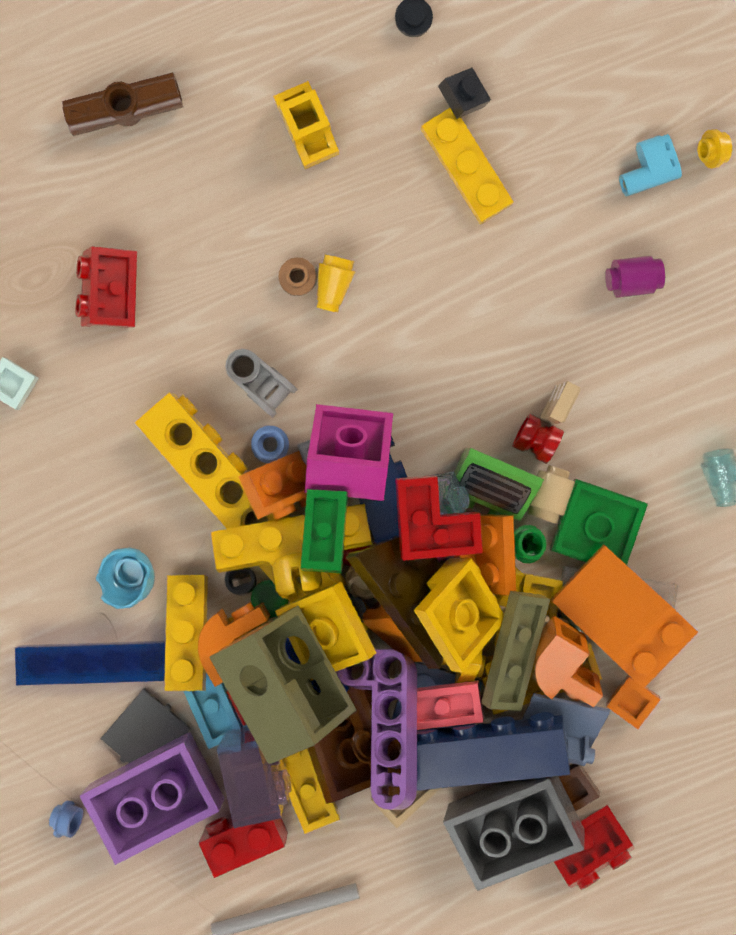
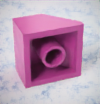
M316 404L307 457L305 492H307V489L345 491L348 493V497L384 501L393 413Z

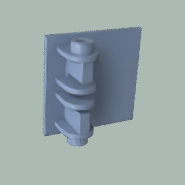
M533 693L522 719H530L532 715L542 712H549L554 716L562 715L569 763L585 766L586 763L593 764L595 749L591 747L604 725L610 709L597 706L592 707L587 703H578L557 697L551 699L547 695Z

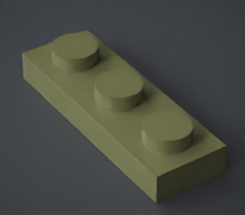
M510 591L481 702L489 709L522 710L550 599L541 594Z

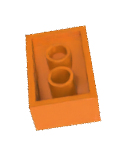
M604 544L550 599L643 689L698 633L669 603Z

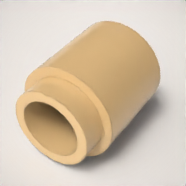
M548 465L546 472L538 470L537 476L544 479L530 504L529 515L557 524L559 516H564L575 484L574 481L568 479L569 471Z

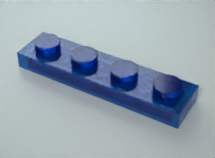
M166 641L19 645L15 647L16 686L165 681Z

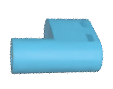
M669 134L658 135L638 142L636 144V152L641 168L621 174L619 182L623 194L627 197L681 178V166Z

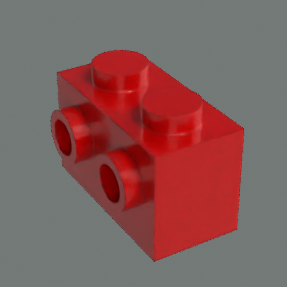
M271 799L264 803L257 801L241 809L239 814L228 819L224 816L211 821L205 826L198 843L213 877L216 878L284 848L288 832L274 800Z

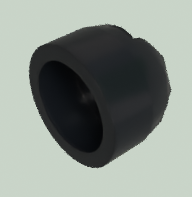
M250 567L227 571L225 574V585L235 595H247L256 586V575ZM251 577L250 582L234 587L233 581Z

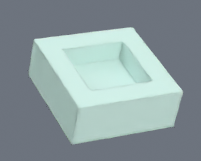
M2 357L0 360V400L15 410H20L39 377L11 360Z

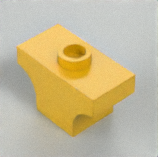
M309 81L273 96L305 170L339 155V149L334 140L329 120L315 89L312 90Z

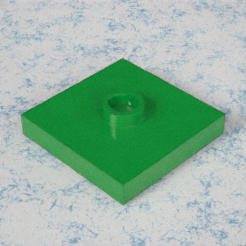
M574 479L575 484L564 516L560 518L550 550L587 562L604 544L627 565L648 503Z

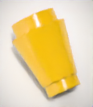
M324 255L323 263H319L317 308L339 312V307L356 272L352 270L354 261L332 255Z

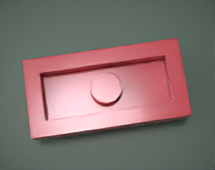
M479 681L417 688V730L484 722Z

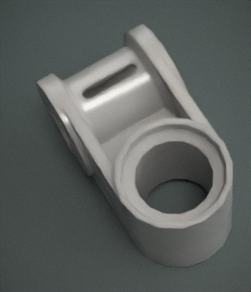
M248 349L235 350L226 360L225 368L228 376L248 393L247 396L272 418L277 414L275 409L287 395L298 390L275 368L269 367L262 359ZM243 356L250 357L255 365L252 374L245 378L238 377L234 371V363ZM277 385H279L278 389L271 395V397L269 399H266V397L271 393V391Z

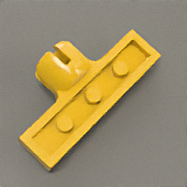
M365 504L348 506L344 550L372 545ZM305 515L211 532L215 566L218 573L259 565H271L276 591L279 596L285 599L299 598L296 578L300 577L302 589L305 591L306 596L321 590L323 586L321 572L301 570Z

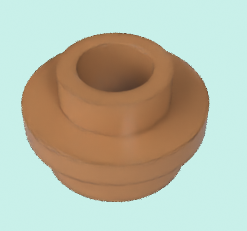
M296 257L287 260L281 266L278 278L285 292L293 296H303L314 288L317 276L314 266L308 260ZM294 270L303 271L305 274L303 281L299 283L291 281V273Z

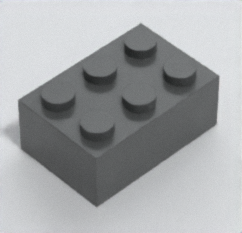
M558 776L500 782L449 803L443 821L477 891L584 850L585 829Z

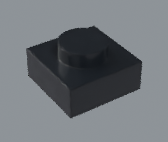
M473 67L445 78L438 85L456 119L484 108L491 101Z

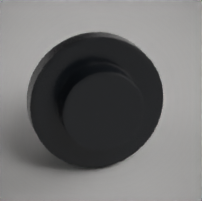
M403 0L398 5L395 12V23L402 34L408 37H419L424 35L432 25L433 12L425 0Z

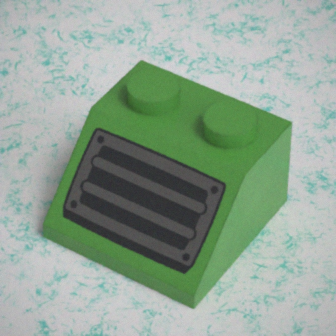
M464 448L447 490L455 493L453 501L473 509L475 503H479L490 508L487 515H508L521 521L544 479L475 449Z

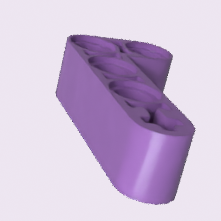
M380 649L375 650L376 654L370 659L363 661L364 671L360 678L354 680L351 672L354 665L336 671V674L340 681L347 686L362 690H372L371 794L374 802L379 807L388 810H402L412 805L417 793V668L414 661L407 655L396 650ZM395 660H400L402 664L401 673L395 679H391L388 674L389 666ZM399 699L402 706L401 713L392 720L388 715V707L392 701ZM397 739L401 744V754L392 761L388 756L387 750L390 742ZM388 767L401 769V774L388 773ZM389 787H400V794L389 795Z

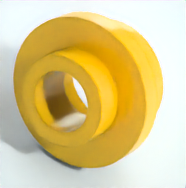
M711 129L705 131L698 143L697 152L700 160L707 168H718L731 158L732 141L726 132Z

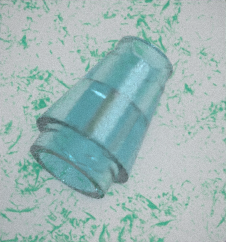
M726 448L704 453L702 455L704 462L700 466L715 499L716 506L727 507L735 505L736 457L734 450Z

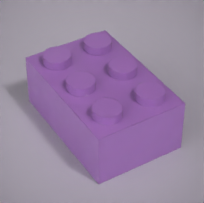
M191 732L95 780L80 794V798L115 865L220 811L225 799Z

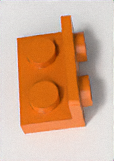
M300 451L239 476L257 519L273 513L275 520L297 511L294 503L298 501L301 508L306 506L307 492H305L307 465L304 463Z
M480 514L483 553L454 556V558H472L473 562L480 568L481 575L490 591L495 595L507 596L510 591H516L513 516Z

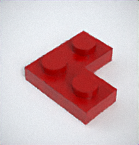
M437 476L395 479L400 553L403 561L483 553L480 513L465 512L440 515Z

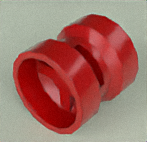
M529 413L522 423L512 447L521 452L531 449L537 460L547 464L556 452L564 431L554 425L542 427L540 418Z

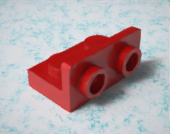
M91 246L83 251V256L78 257L76 266L77 278L82 279V294L77 295L75 303L76 316L81 317V327H91L94 325L134 328L137 251Z
M608 805L581 821L585 829L584 850L554 861L570 888L578 885L580 890H583L600 879L597 874L600 870L608 865L615 870L632 859L629 852L635 849Z

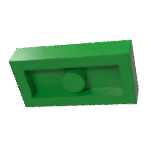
M307 489L301 556L302 571L342 573L348 502L347 492Z

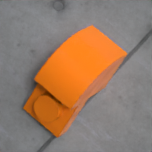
M251 602L241 606L230 613L233 617L232 621L228 619L222 608L202 628L198 640V654L201 664L214 687L220 685L223 681L209 657L237 640L241 635L266 622L271 615L264 603L253 607Z
M554 615L542 629L536 651L534 666L537 683L544 694L551 699L562 689L571 699L575 701L582 700L594 707L603 697L599 675L581 665L589 656L586 635Z

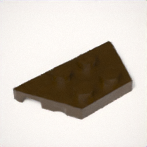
M399 535L394 536L390 540L373 544L372 547L349 553L346 559L427 668H440L443 663V657L414 612V609L431 591L427 582L441 568L436 558L403 561L400 553Z

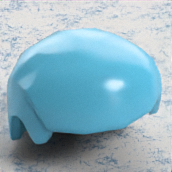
M128 547L115 549L102 559L96 581L101 586V599L104 603L116 609L131 608L148 597L154 587L155 573L147 555L138 549Z

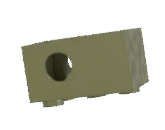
M299 606L259 625L209 657L268 764L314 746L356 711L354 704ZM296 636L306 643L310 653L306 664H297L289 658L285 649L288 637ZM311 679H314L319 685L320 693L313 688Z

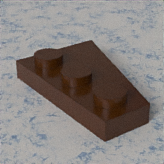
M317 683L312 684L313 688L320 693L319 685ZM350 716L317 744L307 748L326 804L336 802L371 787V769L369 764L361 762L353 752L352 736L355 729Z

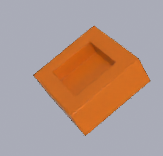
M627 675L606 702V707L636 729H639L661 699L659 695L648 687L643 689Z

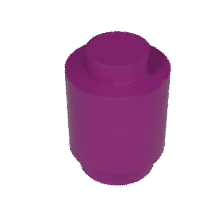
M652 256L613 260L611 268H607L605 272L606 287L608 291H613L616 298L654 294L656 289H662L665 285L666 276L663 261L660 258L653 259Z

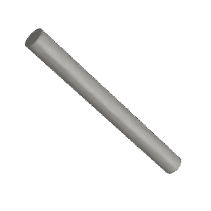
M354 883L211 924L212 935H231L360 898L358 887Z

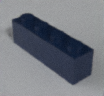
M542 712L532 715L530 719L514 720L512 717H499L487 724L476 725L473 723L452 726V728L417 730V791L570 775L569 755L562 715L554 716L552 713Z

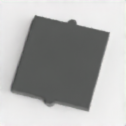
M144 688L101 737V740L121 756V762L130 763L187 734L191 728L171 711L169 704L164 705Z

